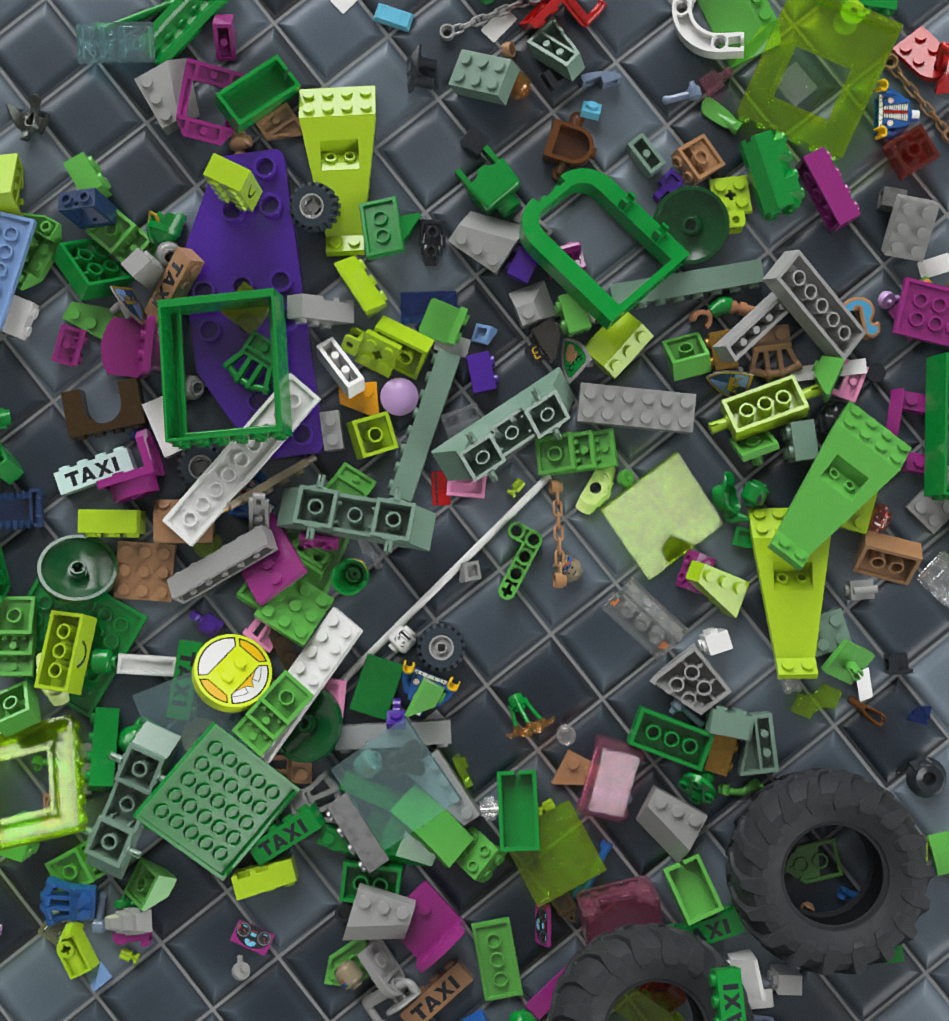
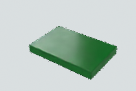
M392 196L359 204L366 258L370 260L405 252L397 197Z
M367 653L349 709L386 720L387 710L390 709L403 671V664Z

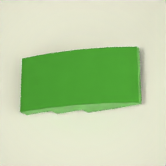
M117 208L116 225L89 228L85 231L121 263L137 248L143 251L147 250L157 259L156 250L159 245L150 243L147 234Z
M613 428L576 433L571 431L561 433L562 438L559 437L560 440H555L553 435L544 436L540 439L534 438L539 476L618 467Z
M6 596L3 602L0 603V677H34L37 642L36 597Z
M284 670L231 731L261 758L307 706L314 695L287 670Z
M414 783L390 810L414 839H418L429 853H434L445 867L450 868L474 839L436 799L417 783Z
M87 840L45 863L50 876L74 884H90L108 873L86 863L87 853L84 850Z

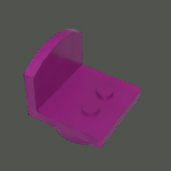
M148 315L143 325L133 319L112 318L105 329L101 342V359L107 375L145 380L150 372L161 373L159 326H155L156 316Z
M148 429L137 431L135 435L144 466L127 472H117L112 474L111 477L96 481L99 490L111 492L114 504L137 500L160 491L157 478L165 476L167 473L157 441Z
M423 881L407 896L415 899L416 904L405 939H400L417 958L416 968L421 973L440 959L465 933L466 923L428 881Z

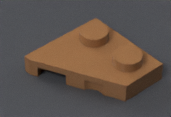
M287 102L255 123L267 141L303 136L299 119Z
M568 749L551 783L556 785H594L603 768Z

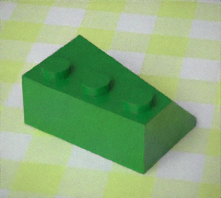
M93 238L59 243L53 260L81 301L113 296L114 293L110 286L126 287L136 280L123 269L124 267L120 261L115 262L109 256V252Z

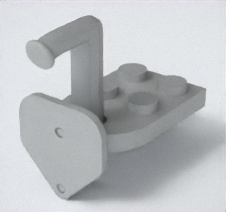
M383 939L371 940L357 955L361 964L371 976L372 981L378 987L376 991L362 999V1005L372 1021H386L380 1017L374 1008L376 1004L387 998L393 999L394 1003L386 1011L387 1016L402 1009L422 993L413 980L405 978L403 970ZM406 987H408L410 991L404 994Z

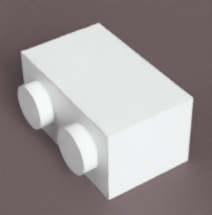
M14 295L2 332L25 341L32 332L31 325L33 320L38 317L39 305Z

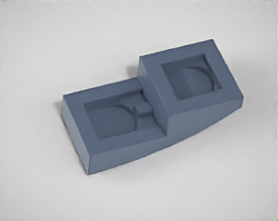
M597 71L580 75L579 82L581 88L600 83L601 89L620 84L622 77L620 73Z

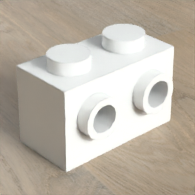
M711 627L704 629L703 634L699 635L700 640H697L700 650L710 656L733 649L728 631L723 628Z

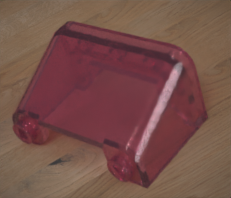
M596 734L594 740V749L596 750L592 751V759L583 790L580 793L582 798L577 799L575 808L577 813L621 822L622 819L626 820L628 815V808L626 806L638 764L643 762L644 752H642V749L632 746L627 742Z
M637 876L584 889L576 895L586 945L602 932L608 931L612 933L614 929L626 924H663L660 897L651 879L647 876Z

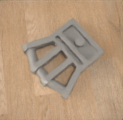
M327 770L310 786L301 789L288 804L293 815L298 813L297 809L304 804L309 806L315 803L318 807L316 800L333 793L335 800L342 796L339 789L340 785L328 775L329 772ZM322 780L330 787L315 795L312 793V790ZM328 804L318 807L319 811L322 813L328 810L326 808ZM323 816L327 821L326 823H336L335 820L331 822L328 816Z

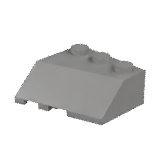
M470 211L457 226L448 242L497 275L520 241V224Z
M360 883L343 940L405 939L416 900Z

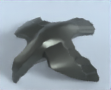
M37 94L30 95L29 97L30 111L28 114L21 113L12 104H6L8 113L15 126L19 130L25 129L20 140L25 142L30 141L35 132L43 135L50 119V113H47L44 118L41 117V98Z

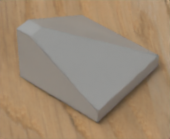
M479 560L461 563L460 583L482 579Z

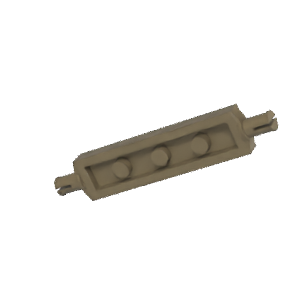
M315 454L301 459L298 463L228 502V508L233 510L237 506H243L246 503L249 506V497H253V492L265 493V496L269 495L274 491L273 488L279 485L282 487L290 482L289 478L293 476L298 478L305 473L304 469L309 464L317 461V457Z

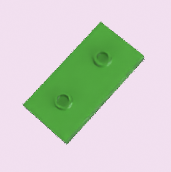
M509 916L471 923L485 1002L523 995Z

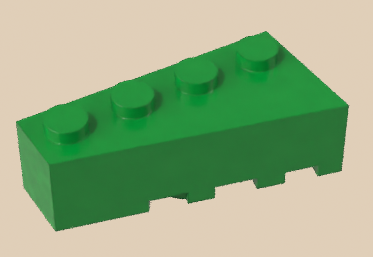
M96 707L94 713L91 712L90 724H93V731L89 732L88 744H91V751H87L86 763H89V771L85 772L87 791L111 792L113 788L115 761L108 759L111 751L116 753L120 708Z

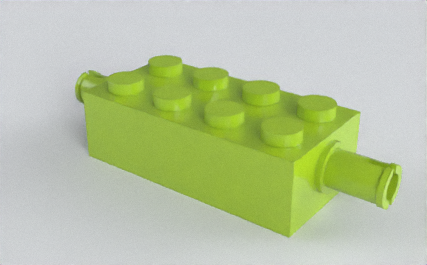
M794 374L721 400L720 410L723 418L711 423L709 422L708 428L711 430L710 433L712 435L728 429L735 442L807 417L810 407L807 400L820 396V388H818L817 384L801 390Z

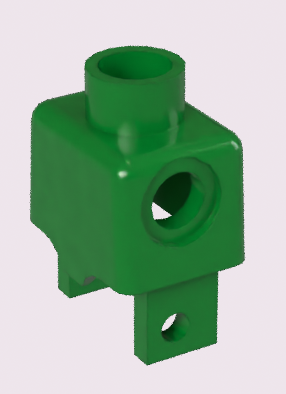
M486 145L483 148V155L492 165H483L478 169L477 178L473 182L467 178L460 168L455 171V177L466 189V195L485 215L490 216L498 210L506 218L521 205L520 200L515 196L519 192L520 181L503 158L499 159L491 148Z

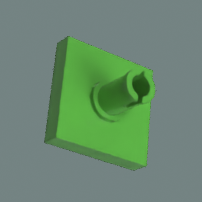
M769 430L735 442L733 437L729 438L731 447L743 462L752 460L754 466L764 463L762 455L780 449L778 441Z
M844 639L821 666L823 672L852 685L854 681L862 679L859 674L862 677L864 676L862 670L869 665L875 655L871 651Z

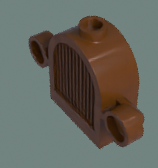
M580 112L572 113L569 123L559 119L554 120L542 160L558 165L552 170V179L555 182H558L560 176L567 172L566 168H580L589 159L594 160L597 148L593 147L594 143L591 134L582 127L585 118L580 117Z

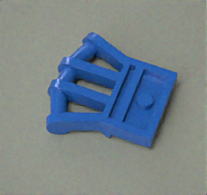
M54 876L47 878L46 886L40 893V899L42 900L40 910L46 917L45 922L47 926H53L57 922L71 920L72 922H75V920L94 921L96 918L97 885L69 883ZM57 887L64 891L53 890V888ZM51 899H56V900H69V902H57V901H50V900H51ZM51 910L66 911V912H62V913H58V914H53Z

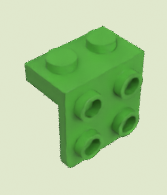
M433 298L419 327V333L453 347L454 343H459L462 333L459 332L461 326H466L469 319L468 309L462 306L459 309Z
M471 826L467 832L474 839L455 862L474 880L485 883V881L492 877L495 868L502 864L508 852H500L499 846L494 845L476 827Z

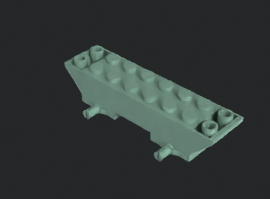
M556 368L432 450L431 453L448 481L472 479L476 482L488 475L491 482L495 483L499 480L495 470L507 461L505 456L535 436L540 439L546 434L552 433L555 440H560L559 437L562 438V434L559 431V427L570 419L568 412L575 398L561 368Z
M318 474L316 485H300L299 487L285 488L283 491L276 526L307 531L305 537L307 540H314V533L385 544L383 550L385 553H387V549L388 553H392V546L430 552L436 513L416 506V503L402 500V487L400 489L395 487L394 498L377 497V499L343 494L337 490L324 487L326 475Z
M147 720L134 740L129 743L126 752L122 756L111 751L108 759L118 763V771L114 778L116 781L107 803L92 828L81 824L78 832L88 836L87 845L84 850L87 853V864L118 879H123L131 857L140 858L142 851L135 848L145 825L135 819L133 814L166 777L181 741V735Z

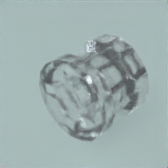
M781 679L785 695L790 694L792 691H802L800 679Z
M568 724L558 727L556 731L558 741L563 745L572 744L576 739L573 727Z

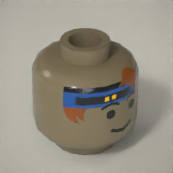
M568 554L565 555V565L562 567L563 575L567 576V583L577 581L583 572L581 562ZM562 557L557 558V563L562 562ZM554 563V564H553V567L555 568L554 573H558V567H556V565H555V563Z
M347 959L336 968L335 978L344 990L349 988L355 990L362 984L361 979L364 973L355 961L349 962Z

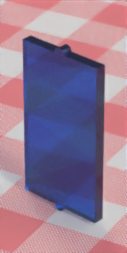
M456 291L400 292L401 306H399V310H401V324H421L428 305L433 298L459 308Z

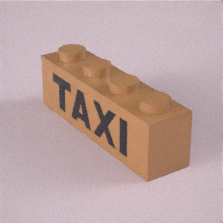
M177 247L144 310L147 315L156 316L157 325H159L157 300L187 297L205 263L192 249Z
M458 957L454 961L452 959L444 965V970L441 973L436 972L429 979L430 982L425 987L423 985L419 987L422 993L400 1009L399 1015L404 1021H428L473 981V974Z

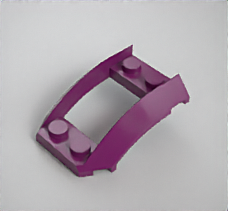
M187 58L176 113V120L183 137L221 146L233 134L234 129L225 117L224 124L221 126L187 117V108L193 81L224 89L243 77L244 73Z
M904 388L891 390L886 429L898 436L902 412L925 416L926 395L904 391ZM909 452L900 471L924 475L925 455Z

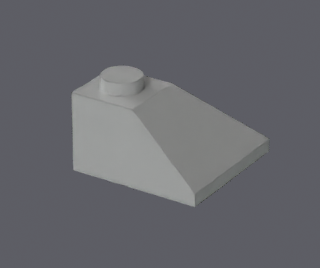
M544 280L508 293L521 329L556 317L554 305Z

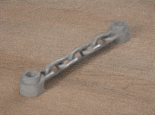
M517 0L513 4L499 6L491 13L477 15L464 24L458 23L453 26L451 24H443L440 27V37L444 41H451L454 36L463 33L465 29L471 26L478 27L483 25L489 19L505 16L511 10L518 7L536 6L541 0H527L528 3L522 5V0ZM505 8V10L507 11L502 14H499L500 12L498 10ZM482 17L484 21L476 24L475 19ZM459 26L460 31L455 32L454 28ZM445 32L451 33L449 36L444 35Z

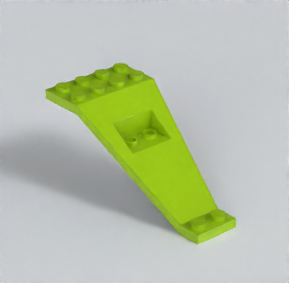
M375 86L300 89L299 122L313 182H319L332 189L335 195L339 197L338 203L341 204V208H338V211L341 212L340 216L336 217L337 223H332L333 227L331 229L326 228L325 231L326 256L365 255L359 204L368 202L376 127Z
M748 508L747 516L750 518L748 523L777 678L817 679L818 669L815 656L831 536L810 554L803 568L798 571L767 547L788 508Z

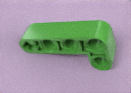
M514 522L508 527L509 537L521 543L498 588V594L505 600L513 598L542 544L540 533L519 522ZM516 525L522 529L521 535L517 537L511 533V528ZM531 534L539 538L536 545H531L528 542V537ZM523 551L528 552L530 555V559L527 562H521L519 559V555ZM514 568L521 571V576L518 579H512L510 576V572ZM508 578L510 581L517 583L515 587L511 585V595L507 594L504 596L502 588L508 586L509 582H505Z

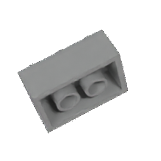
M897 194L881 247L884 255L923 262L940 205L934 200Z

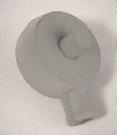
M243 955L237 956V963L232 968L233 977L239 981L247 979L250 975V967L246 962H243Z

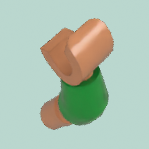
M719 297L707 307V310L693 311L689 316V322H695L701 314L705 318L703 327L708 329L712 324V318L716 319L722 315L735 313L745 317L756 306L747 305L746 302L741 301L737 303L736 300H732V297Z

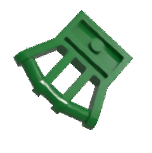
M253 330L241 350L224 362L222 366L225 370L229 371L236 384L245 386V389L249 392L256 391L269 396L273 378L271 340ZM247 355L248 357L244 364L237 371L234 367L235 363ZM255 360L259 365L248 380L245 378V374ZM267 368L264 385L256 384L263 370Z

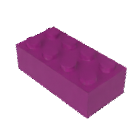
M824 146L804 156L795 166L803 185L830 234L850 224L860 215L859 205L851 198L849 187L846 184L844 185L840 170L837 167L835 168L832 156L828 150H825Z

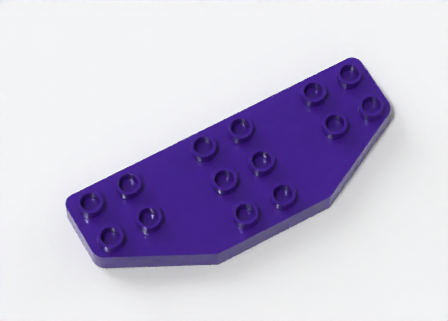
M277 149L223 156L251 170L263 192L253 212L249 210L244 212L236 208V204L230 201L227 204L219 200L218 196L214 193L215 191L211 189V185H207L185 248L192 249L205 263L187 297L274 288L284 297L289 374L292 373L319 397L310 327L308 323L296 324L295 320L287 319V295L305 294L296 225L292 220L293 216L289 213V210H292L289 207V202H292V199L290 198L291 189L286 159L283 153ZM269 306L189 314L196 371L236 428H243L273 394V378L269 396L263 395L261 392H249L245 389V386L236 384L229 371L225 370L222 365L241 350L253 330L271 340ZM247 355L235 363L234 367L237 371L244 364L248 357ZM254 360L246 372L245 378L250 379L259 365L258 362ZM267 368L263 370L256 384L264 385ZM320 401L292 432L293 436L288 437L268 461L320 454L324 451L319 414L321 412Z

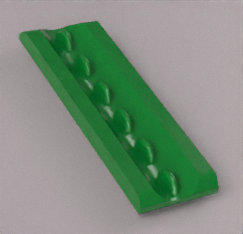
M174 0L141 35L135 45L157 66L167 60H174L230 0Z

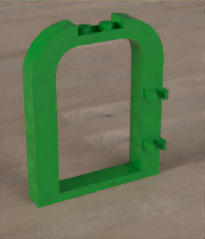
M587 168L574 169L560 176L557 185L548 196L544 195L538 201L532 198L528 202L520 221L519 236L526 252L592 317L608 330L681 267L690 253L668 233L670 228L664 222L662 225H659L635 202L636 195L632 191L627 194L610 177L599 171ZM573 193H583L592 197L663 265L659 271L620 304L604 291L540 227L539 219Z

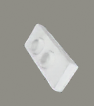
M118 653L116 674L173 677L176 657Z

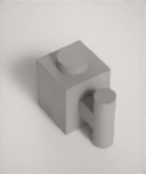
M873 579L845 581L843 586L844 596L847 597V600L851 601L875 599V593H878V587L874 585Z

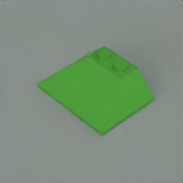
M697 0L711 32H744V45H741V43L728 45V47L738 48L744 46V58L725 59L730 69L781 45L778 21L768 0ZM718 44L720 49L724 47L723 44Z

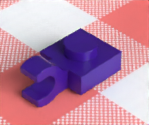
M671 168L658 181L657 184L660 188L652 199L658 203L666 193L669 194L680 188L685 181Z
M193 610L189 615L191 619L200 623L197 629L212 639L217 636L225 622L208 612L206 617L197 610Z
M393 698V710H387V729H406L407 717L404 716L406 710H401V698Z

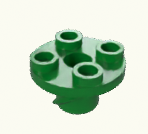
M702 769V772L686 773L678 783V786L690 796V800L694 804H710L714 802L717 796L716 790L712 786L715 777L710 771Z

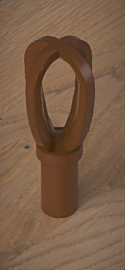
M852 695L848 698L847 702L862 712L871 723L877 726H882L885 723L886 716L883 713L860 702ZM865 709L878 714L882 718L881 722H876L872 719Z

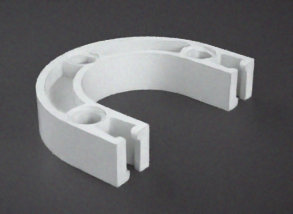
M673 0L672 14L674 27L679 39L690 51L710 59L744 58V46H740V48L728 47L731 44L741 43V45H744V32H709L700 27L693 17L692 10L696 0ZM682 8L686 9L684 13L678 12V10ZM717 44L724 45V47L721 49H718L715 46Z

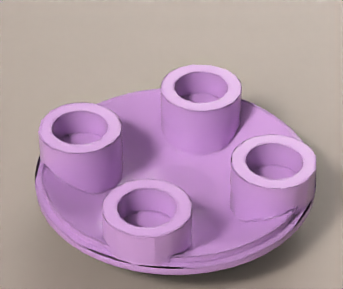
M405 378L389 380L383 386L380 394L384 409L396 416H403L413 411L419 398L415 385Z

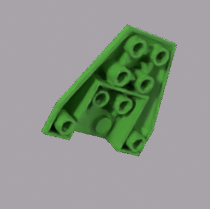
M21 213L23 217L37 221L16 287L22 291L44 280L54 263L53 257L59 243H62L61 224L45 215Z

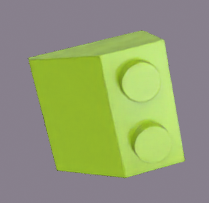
M388 411L346 423L357 460L399 448Z

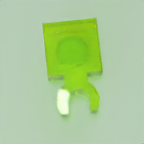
M459 753L452 756V760L465 788L473 786V782L466 769L469 765L465 756L461 757Z

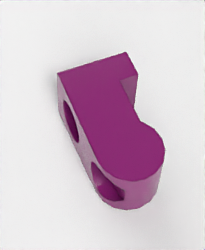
M116 931L113 933V941L118 945L141 941V947H145L153 942L152 932L127 936L116 933Z

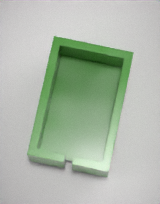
M693 854L681 860L680 863H674L660 870L685 925L690 926L724 910L699 854Z

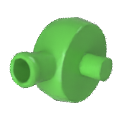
M621 470L617 475V482L620 486L625 487L626 493L632 492L631 485L634 481V475L630 470Z

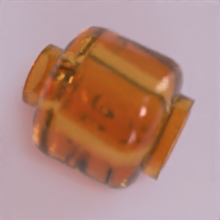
M519 71L510 96L515 100L524 99L532 89L530 86L531 80L521 71Z

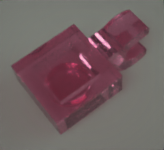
M728 66L717 74L714 69L700 78L698 83L709 98L725 86L723 81L730 78L733 71Z

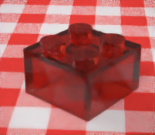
M922 124L894 138L882 148L900 181L927 167L940 157L939 152Z

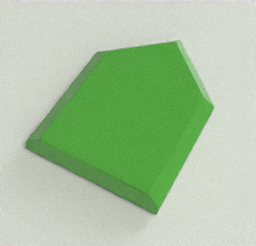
M832 837L796 846L785 864L784 871L805 884L843 876L835 838ZM831 843L838 872L820 876V869L828 865V858L825 854L818 853V846ZM819 855L825 857V863L822 866H819Z
M352 940L329 956L324 984L341 986L335 978L336 968L347 959L349 962L355 961L363 971L364 976L361 982L370 976L357 956L368 944L367 940Z

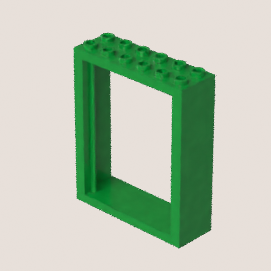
M274 288L157 300L165 442L172 444V447H179V449H191L192 445L206 448L210 447V444L227 446L229 442L247 444L248 440L267 442L268 438H275V441L287 440V437L293 436L284 297ZM269 306L276 424L188 433L181 315Z
M948 352L926 358L924 497H932L933 501L949 500V485H947Z

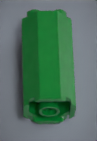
M768 130L751 136V141L746 143V140L742 141L738 147L761 217L765 218L766 222L778 218L777 215L784 213V216L795 213V210L800 208L802 198H805V191L799 185L797 169H791L789 162L793 161V155L787 149L786 134L784 132L780 133L778 130L774 132Z

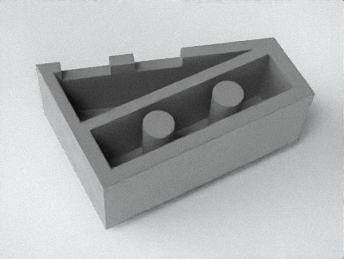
M140 248L134 250L121 263L133 278L152 293H154L166 270L147 250L143 251Z
M303 293L287 295V319L295 320L296 324L308 323L309 327L320 326V329H331V326L352 324L354 323V300L339 301V298H332L331 301L323 299V296Z

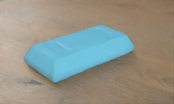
M378 3L373 21L409 33L414 14Z

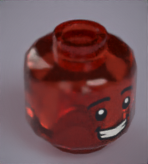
M878 503L877 506L874 505L868 529L878 533L881 530L885 531L893 516L888 511V506Z

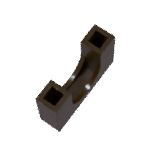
M131 378L117 381L121 398V409L113 420L106 423H98L91 417L85 391L76 389L61 392L69 438L80 442L88 440L87 437L95 435V438L107 436L106 433L109 432L121 434L125 433V429L141 430L144 429V425H149L147 415L142 406L145 404L141 380Z

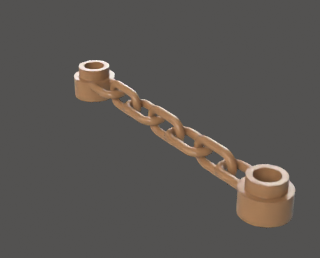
M893 53L887 54L881 61L883 69L889 71L895 78L900 80L908 95L919 103L922 112L936 124L935 126L941 133L942 140L949 144V138L946 136V134H949V126L939 119L930 103L924 101L916 86L905 78L903 71L898 66V57ZM886 61L891 62V66H888ZM895 67L899 71L897 74L893 72ZM910 85L916 91L913 94L907 89ZM926 105L931 109L929 113L923 108ZM942 124H943V125L945 126V128H946L944 131H942L941 128H940V126H942Z
M551 479L549 482V494L555 495V500L552 502V513L556 517V525L553 527V538L557 542V550L554 552V563L558 567V573L553 574V587L563 588V586L567 585V576L563 575L562 567L565 565V554L561 548V542L564 540V529L560 525L563 505L559 500V493L563 491V482ZM560 504V513H555V505L558 506ZM556 529H561V538H556ZM562 553V562L557 563V554L561 555Z

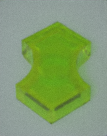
M823 683L812 694L804 695L798 693L791 711L810 719L819 709H835L842 691Z

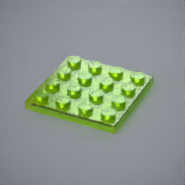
M570 800L539 816L541 850L509 851L538 908L607 870Z

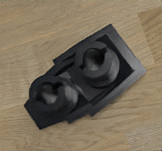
M421 44L415 48L406 61L409 94L414 91L416 86L432 90L435 78L419 75L418 73L419 68L434 72L437 67V59L421 56Z
M422 219L419 246H421V255L424 257L425 266H437L439 258L443 254V248L446 247L445 220Z

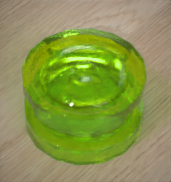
M214 533L212 543H195L193 548L196 554L205 558L206 555L220 549L223 544L220 536Z

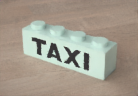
M120 446L113 449V453L106 454L104 452L97 454L93 460H80L76 462V466L70 467V465L60 467L59 472L53 474L60 494L68 496L96 486V481L111 477L114 473L137 469V465L131 449Z

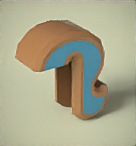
M854 297L843 303L850 313L855 312L856 320L867 332L862 339L871 340L879 335L881 326L878 321L872 322L875 308L870 300L864 297Z

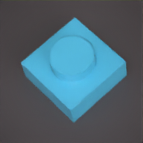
M583 101L580 117L598 121L602 104H598L595 101Z

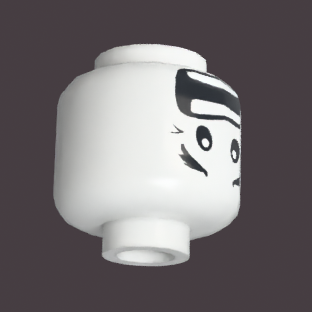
M399 625L389 634L388 639L391 643L388 646L395 653L398 651L407 653L416 644L415 637L417 635L407 625Z

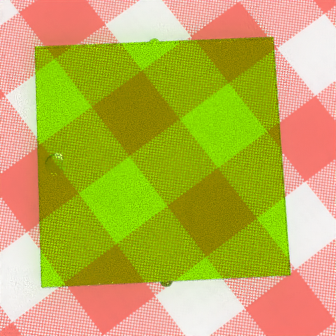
M677 451L600 509L622 541L623 547L627 548L648 580L724 524L703 492L702 486H699Z

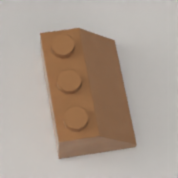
M180 499L155 501L153 511L154 544L186 543L162 521ZM216 520L196 543L213 542Z
M867 530V533L863 534L858 542L852 572L908 586L923 560L921 543Z

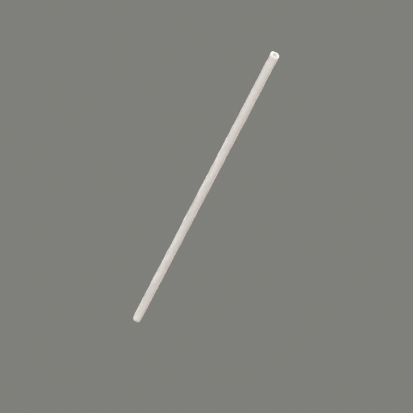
M543 476L340 679L347 680L348 682L363 667L367 653L375 655L389 641V634L397 626H404L460 570L461 563L468 562L552 479L551 476Z

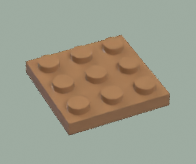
M118 541V574L114 586V598L173 602L167 579L175 574L177 545Z

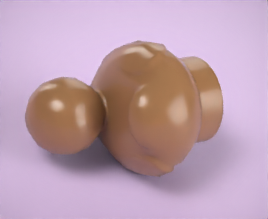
M245 130L239 134L235 131L233 132L229 147L235 152L234 155L246 153L243 150L252 147L253 139L245 133Z

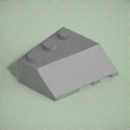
M187 58L167 60L134 79L167 135L179 129L176 113ZM192 82L186 116L197 119L200 117Z
M695 643L663 666L649 680L700 715L732 692L729 685Z
M653 785L636 820L678 863L691 850L708 816L704 811Z

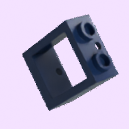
M96 188L59 193L58 211L81 230L116 225V206Z

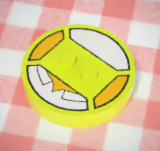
M236 634L221 635L208 641L199 650L192 667V683L198 696L210 707L228 713L242 712L250 709L269 688L272 679L271 662L264 649L252 639Z

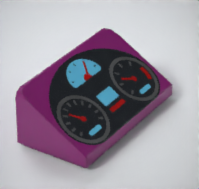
M537 903L535 905V941L545 947L551 946V906L549 903Z
M239 919L230 941L265 956L275 934Z

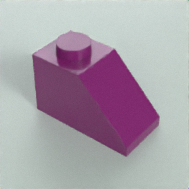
M215 14L212 28L217 61L236 60L234 14Z

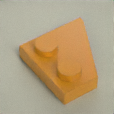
M376 381L365 382V390L350 399L339 387L341 405L369 416L379 413Z

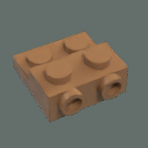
M705 134L677 148L671 155L673 166L681 170L683 180L688 184L690 183L691 186L702 182L725 165V162Z

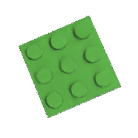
M299 578L266 604L259 606L253 617L303 648L335 599L304 579Z

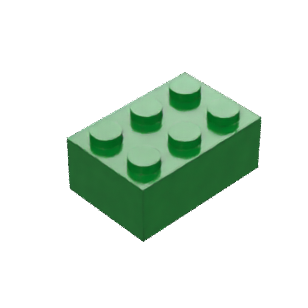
M345 858L339 901L354 903L360 883L400 895L403 864L385 862L369 874L368 871L363 872L357 863L360 859Z

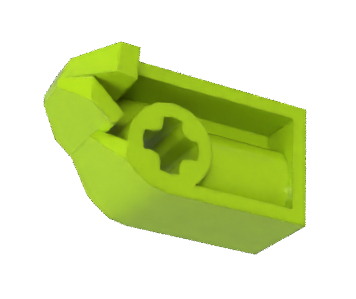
M69 922L65 926L56 949L70 980L91 971L100 963L83 930L85 926L80 922Z

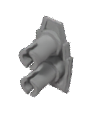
M131 907L115 911V914L105 917V929L125 934V936L153 932L152 909L149 908L146 911H141L138 907Z

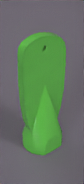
M706 97L703 100L701 112L704 116L717 125L729 129L733 135L740 131L743 123L736 120L725 107L711 97Z

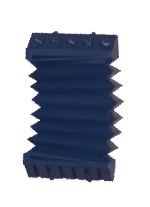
M43 488L29 489L28 492L23 490L22 493L17 492L16 495L14 492H11L10 495L0 492V531L3 528L6 532H9L11 528L14 531H17L18 528L24 530L25 526L31 529L32 525L34 527H44Z

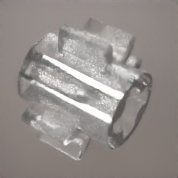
M493 796L484 797V802H480L481 817L486 816V821L496 820L495 815H499L498 800H494Z

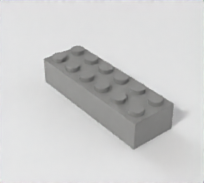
M800 250L785 251L762 279L826 356L846 360L867 333Z
M581 382L579 385L576 423L691 434L693 433L696 394Z

